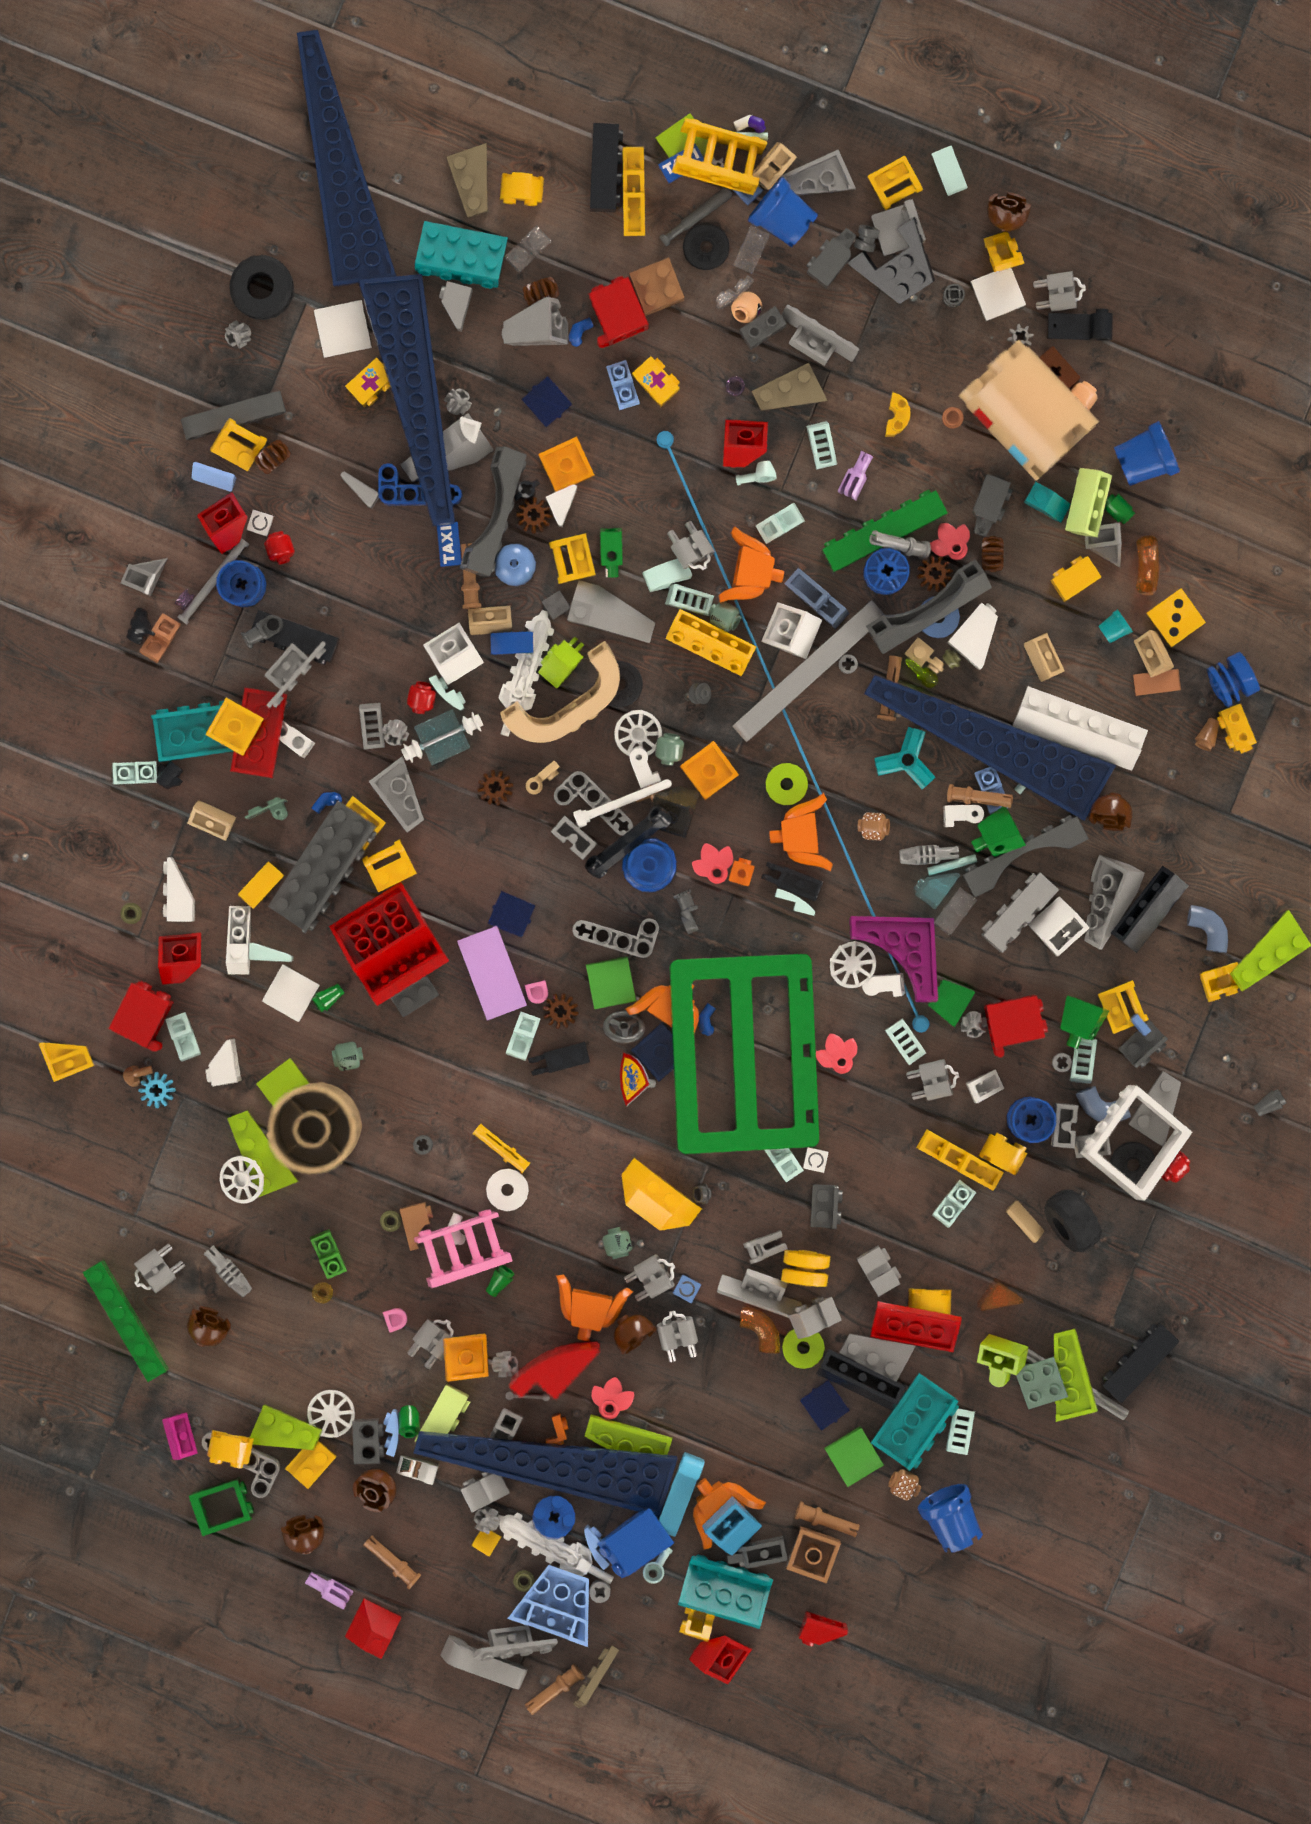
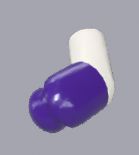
M747 115L733 122L737 132L747 127L754 128L756 133H762L766 129L764 120L753 115Z

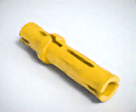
M480 1124L473 1132V1135L504 1158L503 1161L505 1163L509 1162L520 1173H523L529 1166L530 1162L515 1152L516 1149L514 1147L510 1148L485 1128L483 1124Z

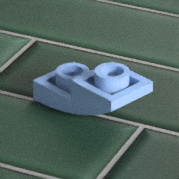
M627 360L606 366L619 410L640 404Z
M988 767L974 773L980 791L1005 794L996 770ZM986 805L990 815L1002 807Z
M393 1409L391 1414L387 1412L383 1425L387 1426L385 1431L393 1434L392 1436L388 1435L384 1448H387L386 1454L392 1457L395 1456L399 1441L398 1411L396 1409Z
M587 1524L584 1532L588 1547L597 1563L604 1570L610 1565V1561L603 1557L598 1549L597 1543L602 1540L600 1538L602 1534L595 1526L591 1528Z

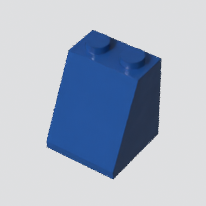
M649 1508L633 1514L597 1544L600 1547V1553L612 1564L614 1573L624 1578L674 1544V1541Z

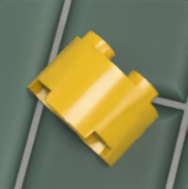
M512 172V175L503 173L500 200H503L505 204H516V200L524 201V205L537 206V203H542L544 178L542 176L534 177L532 176L533 174Z
M1008 232L984 238L985 247L988 250L989 260L994 272H1000L1024 264L1021 252H1016L1018 250L1015 238L1011 239Z
M894 392L891 394L889 410L894 413V418L887 421L885 437H893L901 433L906 428L910 419V407L907 400Z
M1238 962L1199 974L1208 1002L1221 999L1220 995L1222 993H1225L1226 996L1238 993L1237 989L1239 987L1230 974L1238 965Z
M997 1132L995 1136L990 1134L979 1157L1016 1176L1027 1155L1025 1152L1027 1148L1016 1142L1014 1146L1007 1143L1008 1138Z
M909 1289L908 1307L951 1315V1290Z
M212 1430L207 1456L210 1457L209 1462L222 1464V1461L231 1463V1467L243 1468L244 1464H249L254 1438Z
M686 1607L684 1613L688 1614L687 1620H682L679 1632L708 1642L715 1616Z

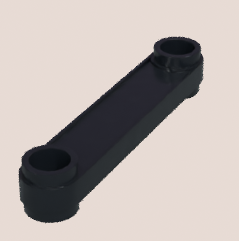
M660 806L654 807L649 812V815L600 854L591 856L585 863V869L593 877L602 878L611 866L659 829L667 828L672 821L671 815Z

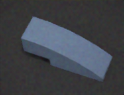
M799 568L784 583L835 629L849 615L848 610Z

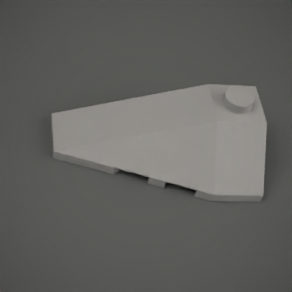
M469 413L463 416L464 418L473 420ZM460 419L443 431L448 471L477 463L494 451L481 430H479L475 444L468 441L461 431ZM409 457L400 465L412 482L419 481L412 457Z
M578 581L567 619L568 622L650 643L655 626L654 621L601 586Z
M1103 855L1098 856L1091 877V882H1094L1093 894L1089 895V901L1092 903L1091 912L1087 915L1086 924L1089 926V929L1085 932V942L1100 950L1103 949L1111 936L1112 930L1119 923L1138 893L1145 874L1144 872L1121 861Z

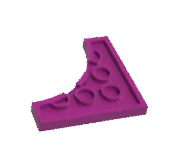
M851 916L849 918L850 939L875 944L889 952L902 965L911 981L915 1002L938 1001L934 918Z

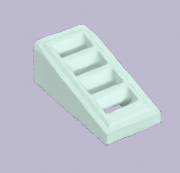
M826 421L806 426L816 469L837 465L829 423ZM815 431H825V433L814 435ZM824 438L827 439V442H822L816 444L815 440ZM824 447H828V448H829V450H827V451L817 452V449L824 448ZM831 456V459L819 461V457Z
M671 584L665 604L709 616L708 612L712 606L714 596L678 584ZM677 591H680L678 600H677V602H676V601H675V597H676ZM685 593H688L686 604H682ZM695 595L697 598L694 607H692L691 604ZM705 598L703 609H699L701 599Z
M250 943L249 945L250 960L293 961V956L256 943Z
M903 1018L885 1030L908 1065L926 1054ZM901 1027L905 1029L894 1037L893 1033ZM906 1034L910 1036L900 1044L897 1041ZM913 1041L914 1044L904 1051L902 1047ZM916 1047L919 1049L917 1053L908 1057L907 1054Z
M1082 1038L1080 1045L1091 1046V1050L1074 1048L1070 1081L1091 1084L1097 1040ZM1078 1054L1090 1055V1058L1078 1057ZM1077 1062L1089 1064V1067L1077 1066ZM1076 1071L1086 1072L1088 1075L1076 1074Z
M958 1408L952 1416L946 1451L968 1455L974 1411ZM957 1415L969 1417V1420H958ZM955 1425L967 1426V1430L955 1428ZM954 1433L965 1434V1438L955 1437ZM953 1441L964 1443V1446H955L952 1443Z

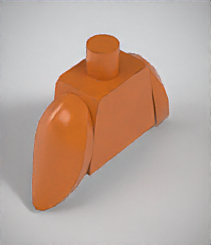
M734 526L731 536L741 548H739L732 588L723 591L719 595L720 603L728 600L757 598L763 594L764 590L769 588L771 581L782 583L784 577V570L773 568L775 558L771 556L769 549L762 542L743 533Z
M822 793L817 798L789 809L785 814L784 821H781L782 830L770 831V843H783L784 851L787 852L789 858L794 862L821 867L831 872L833 864L827 858L816 854L819 853L816 815L813 812L821 808L827 801L825 794Z
M660 985L652 988L633 1005L625 1008L629 1015H635L647 1009V1012L672 1028L670 986ZM693 1000L695 1034L699 1021V1010L695 1006V1001Z
M565 1275L556 1276L559 1284L562 1314L567 1320L571 1321V1326L579 1327L577 1338L584 1341H590L592 1330L601 1331V1328L612 1325L621 1313L626 1300L634 1292L626 1287L612 1300L613 1296L575 1288L572 1291Z
M706 1478L700 1480L696 1487L701 1494L696 1498L697 1504L693 1508V1518L702 1539L703 1550L711 1548L713 1540L704 1532L702 1525L732 1496L744 1508L747 1506L759 1510L764 1507L766 1502L756 1498L736 1483H722L718 1481L711 1486Z

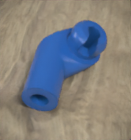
M590 317L572 326L568 338L573 346H580L583 342L581 339L583 332L594 327Z
M324 792L311 808L320 814L325 806H334L338 800L342 802V797L337 792Z
M709 1003L706 1004L699 1014L698 1021L699 1031L706 1036L714 1033L710 1017L716 1008Z

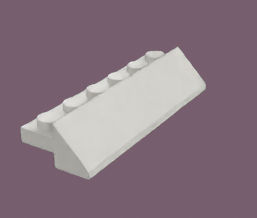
M1029 686L1026 689L1012 726L1131 771L1141 753V748L1148 730Z

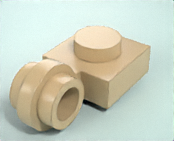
M917 638L904 654L919 667H922L927 661L929 663L927 667L935 674L944 670L943 666L945 664L937 657L930 658L934 650L920 638Z
M555 761L551 762L537 776L530 778L526 782V790L533 795L540 793L543 788L542 782L546 779L551 781L559 774L557 771L560 768ZM532 782L538 783L536 790L530 788Z

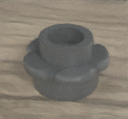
M702 1183L694 1187L692 1196L695 1202L704 1205L708 1203L712 1193L710 1188Z

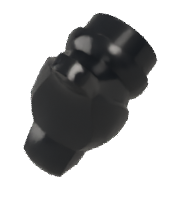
M143 608L134 610V616L130 621L131 628L128 629L126 637L130 641L141 645L145 641L146 636H155V632L152 631L147 611Z

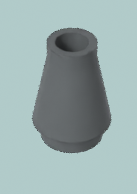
M1279 1089L1271 1090L1259 1103L1254 1105V1108L1261 1117L1267 1113L1282 1109L1283 1105L1287 1102Z

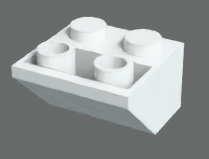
M1060 896L1028 924L1055 956H1059L1089 929V926Z

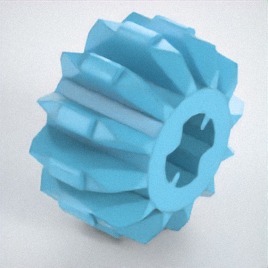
M155 1072L154 1079L151 1075H146L149 1083L145 1080L140 1082L146 1086V1088L139 1089L140 1093H146L145 1096L141 1097V1100L149 1098L147 1102L149 1107L154 1101L155 1108L160 1107V1101L164 1106H167L168 1102L165 1098L173 1100L174 1097L168 1093L176 1091L175 1088L168 1087V1085L173 1083V1080L165 1082L167 1074H163L160 1079L159 1072ZM155 1084L158 1085V1088H162V1092L158 1093L160 1096H156V1092H152V1088L156 1087Z

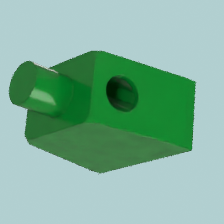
M601 528V566H606V577H619L618 565H623L622 528ZM614 551L615 558H609L608 552Z
M1001 807L978 824V828L982 836L971 841L976 852L988 847L993 856H999L1026 845L1007 807Z
M942 979L937 986L938 1001L928 1002L927 1005L950 1025L955 1027L975 992Z
M1067 995L1061 1022V1030L1070 1033L1066 1045L1078 1049L1082 1038L1093 1040L1106 1019L1109 1010Z

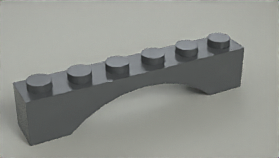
M505 446L496 447L490 466L496 489L493 514L482 535L465 548L460 569L482 577L490 576L496 566V554L499 553L502 546L501 538L508 527L507 518L514 507L513 498L518 491L520 475L526 467V454Z
M973 560L958 569L946 587L927 603L904 613L883 615L868 624L866 628L881 653L884 654L991 589L992 586L981 566L976 560Z
M1066 816L1059 820L1060 825L1053 828L1051 824L1041 829V835L1034 838L1032 834L1024 838L1025 846L998 857L991 855L983 859L985 863L979 867L974 864L966 868V873L962 876L973 897L976 898L993 889L1004 869L1014 859L1028 851L1042 847L1071 849L1088 840L1089 838L1078 817Z

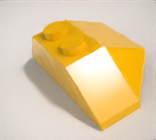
M636 1158L630 1162L622 1173L626 1206L658 1230L690 1226L702 1210L696 1203Z

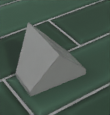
M1120 523L1100 525L1098 538L1085 536L1086 549L1093 551L1120 567L1122 545Z
M168 558L134 565L129 564L121 583L151 596Z

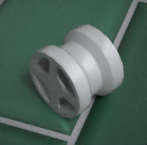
M601 1579L595 1580L590 1586L589 1594L591 1599L596 1603L607 1601L611 1592L610 1585Z

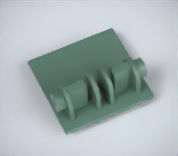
M279 797L268 801V806L264 808L257 806L248 810L249 815L245 816V819H251L270 810L275 819L284 820L288 816L284 803L288 801L286 799L281 800Z
M1054 1357L1032 1364L1027 1363L1016 1375L1028 1410L1068 1397Z

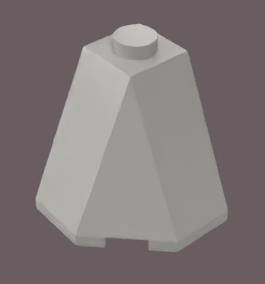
M545 297L504 321L502 329L504 344L513 346L567 345L568 322L566 317H562L558 310L561 308L559 300Z

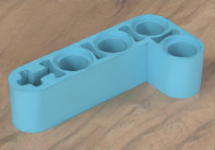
M686 1452L682 1456L658 1519L666 1532L674 1537L678 1532L692 1492L705 1463L704 1459Z

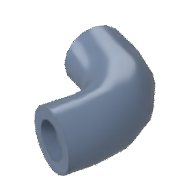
M1190 905L1187 926L1198 927L1206 932L1207 951L1227 953L1228 930L1222 918L1213 910Z
M1096 1086L1088 1087L1076 1093L1079 1104L1085 1113L1099 1122L1107 1116L1108 1108L1116 1103V1101H1103L1098 1094ZM1128 1109L1120 1121L1131 1117Z

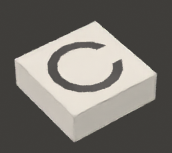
M253 510L247 530L268 536L274 516Z
M807 1147L803 1168L824 1173L828 1151Z

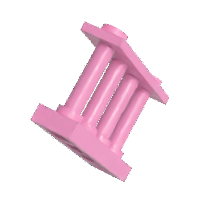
M491 1209L484 1210L478 1213V1217L433 1232L428 1229L418 1233L419 1236L415 1237L414 1241L416 1243H424L432 1269V1277L426 1278L429 1287L435 1288L512 1262L511 1254L500 1249L491 1219L499 1217L497 1212H491ZM481 1222L484 1223L492 1249L491 1257L485 1259L483 1256H480L472 1230V1225ZM464 1229L472 1255L471 1263L463 1265L460 1262L452 1232ZM440 1236H444L453 1265L451 1266L452 1270L446 1272L440 1269L431 1240Z

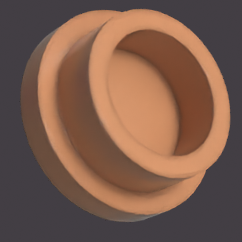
M956 407L946 409L942 415L944 425L950 429L958 428L964 419L963 413Z

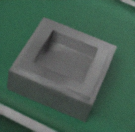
M560 590L542 601L553 620L571 608Z

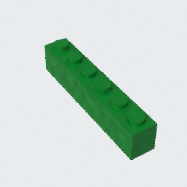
M930 489L919 494L920 499L914 502L909 499L900 504L901 508L893 512L890 509L881 514V519L875 522L871 519L863 523L862 529L847 531L843 534V539L836 541L834 538L826 542L822 552L832 572L835 573L883 548L882 546L870 543L869 538L870 535H873V531L902 538L947 515L948 512L937 491L931 492Z
M105 1260L82 1272L147 1382L165 1373L169 1369Z

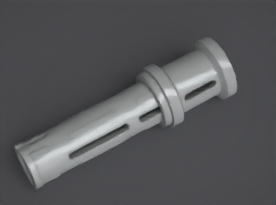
M873 531V535H870L869 538L872 545L902 551L905 556L914 555L918 556L921 560L927 559L931 551V545L928 541L919 542L912 537L903 539Z

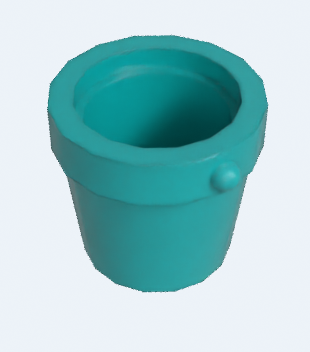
M1118 609L1098 626L1109 643L1133 632Z

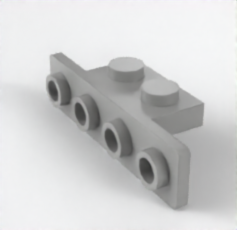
M790 305L785 307L781 314L786 322L797 328L788 343L789 345L825 366L834 351L853 362L859 348L852 342L846 341L834 331L819 324L815 319H811L801 313L797 308Z
M322 641L309 657L293 643L287 648L264 675L280 689L266 705L268 708L272 705L276 708L284 699L281 696L286 689L290 692L298 683L295 680L300 673L304 676L312 667L309 664L314 657L319 659L326 651L323 648L326 643Z
M747 1269L743 1281L722 1275L717 1292L788 1318V1315L796 1312L794 1308L802 1305L799 1301L783 1296L787 1282L751 1269Z
M527 1625L493 1629L487 1632L490 1647L478 1649L473 1654L474 1659L488 1661L497 1656H501L504 1659L512 1657L513 1654L527 1656L537 1651L544 1654L551 1652L552 1648L558 1644L557 1639L533 1642L530 1628Z

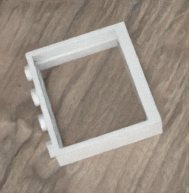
M1128 1085L1124 1091H1120V1097L1116 1103L1108 1108V1114L1104 1120L1096 1125L1095 1133L1085 1141L1086 1145L1080 1154L1133 1198L1145 1201L1192 1134V1131L1138 1086ZM1135 1098H1138L1175 1130L1135 1185L1097 1152Z

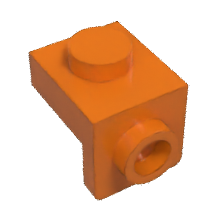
M740 857L739 861L734 860L729 881L749 886L755 867L751 865L752 861Z
M561 1413L553 1414L552 1421L557 1436L547 1438L546 1443L563 1445L564 1440H567L566 1430L569 1429L566 1417H561Z

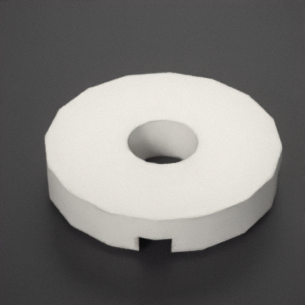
M508 1168L501 1169L491 1176L488 1180L486 1191L487 1197L493 1206L503 1211H511L523 1205L527 1199L529 1188L527 1180L520 1172ZM504 1184L513 1186L514 1191L512 1195L506 1196L502 1193L501 1188Z

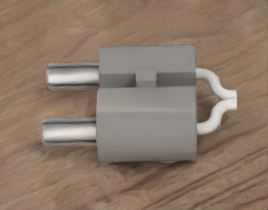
M1073 271L1049 274L1047 279L1033 282L1034 288L1048 287L1049 300L1036 302V308H1051L1052 312L1077 308V301L1082 298L1083 291H1086L1085 285H1082L1080 280L1074 277ZM1075 281H1077L1078 286L1082 288L1079 292L1078 298L1076 297Z
M688 521L685 526L691 535L688 538L685 537L679 540L674 530H670L667 535L673 543L671 549L684 569L689 567L693 569H706L707 563L710 562L715 550L703 531H697L692 521ZM707 559V560L704 562L703 566H702V565H696V566H694L698 561L701 562V561Z
M944 1059L921 1064L918 1070L906 1073L908 1079L921 1076L924 1084V1090L912 1093V1096H914L912 1097L913 1100L926 1097L930 1101L953 1095L952 1088L956 1086V1079L959 1078L958 1072H955L951 1066L946 1065ZM947 1068L950 1069L952 1074L956 1075L953 1078V1085H951Z
M167 1244L158 1252L153 1249L134 1263L137 1268L135 1271L136 1281L134 1283L137 1287L141 1286L146 1290L152 1289L156 1294L176 1279L174 1274L183 1269L185 1264L181 1265L183 1262L180 1261L172 1268L166 1265L162 1257L172 1250L170 1244ZM138 1272L144 1277L149 1287L139 1283Z
M655 1254L634 1266V1272L625 1276L624 1280H626V1283H629L639 1278L640 1282L642 1281L645 1290L635 1295L637 1301L648 1296L653 1299L674 1287L672 1279L674 1278L673 1269L675 1266L673 1263H668L665 1259H660ZM662 1262H664L667 1266H672L670 1268L671 1276L668 1273V1271L666 1272V1270L664 1269L665 1266Z
M670 1311L669 1316L656 1325L662 1350L667 1351L669 1362H672V1357L673 1362L676 1361L674 1349H677L679 1346H688L690 1357H693V1354L696 1357L695 1344L698 1342L693 1317H685L683 1314H676L675 1311ZM672 1313L675 1317H681L675 1321L668 1320L672 1317Z
M427 1319L413 1337L415 1343L407 1352L408 1355L413 1357L420 1347L428 1350L432 1355L424 1364L427 1369H430L437 1359L442 1361L444 1358L443 1339L453 1337L454 1331L450 1327L451 1322L447 1319L445 1321L435 1320L434 1322ZM436 1323H447V1328L450 1330V1333L440 1328V1326Z

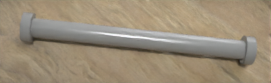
M241 538L240 543L232 549L182 615L179 614L177 618L186 625L190 622L188 621L216 585L220 569L227 563L235 561L245 547L248 548L249 543Z

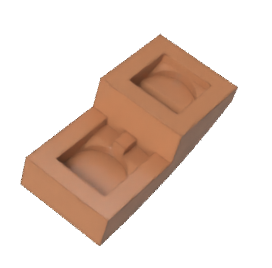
M162 613L152 629L155 632V636L149 635L141 647L140 653L158 663L181 624Z
M1179 669L1168 670L1154 677H1150L1149 673L1133 675L1136 696L1181 690Z

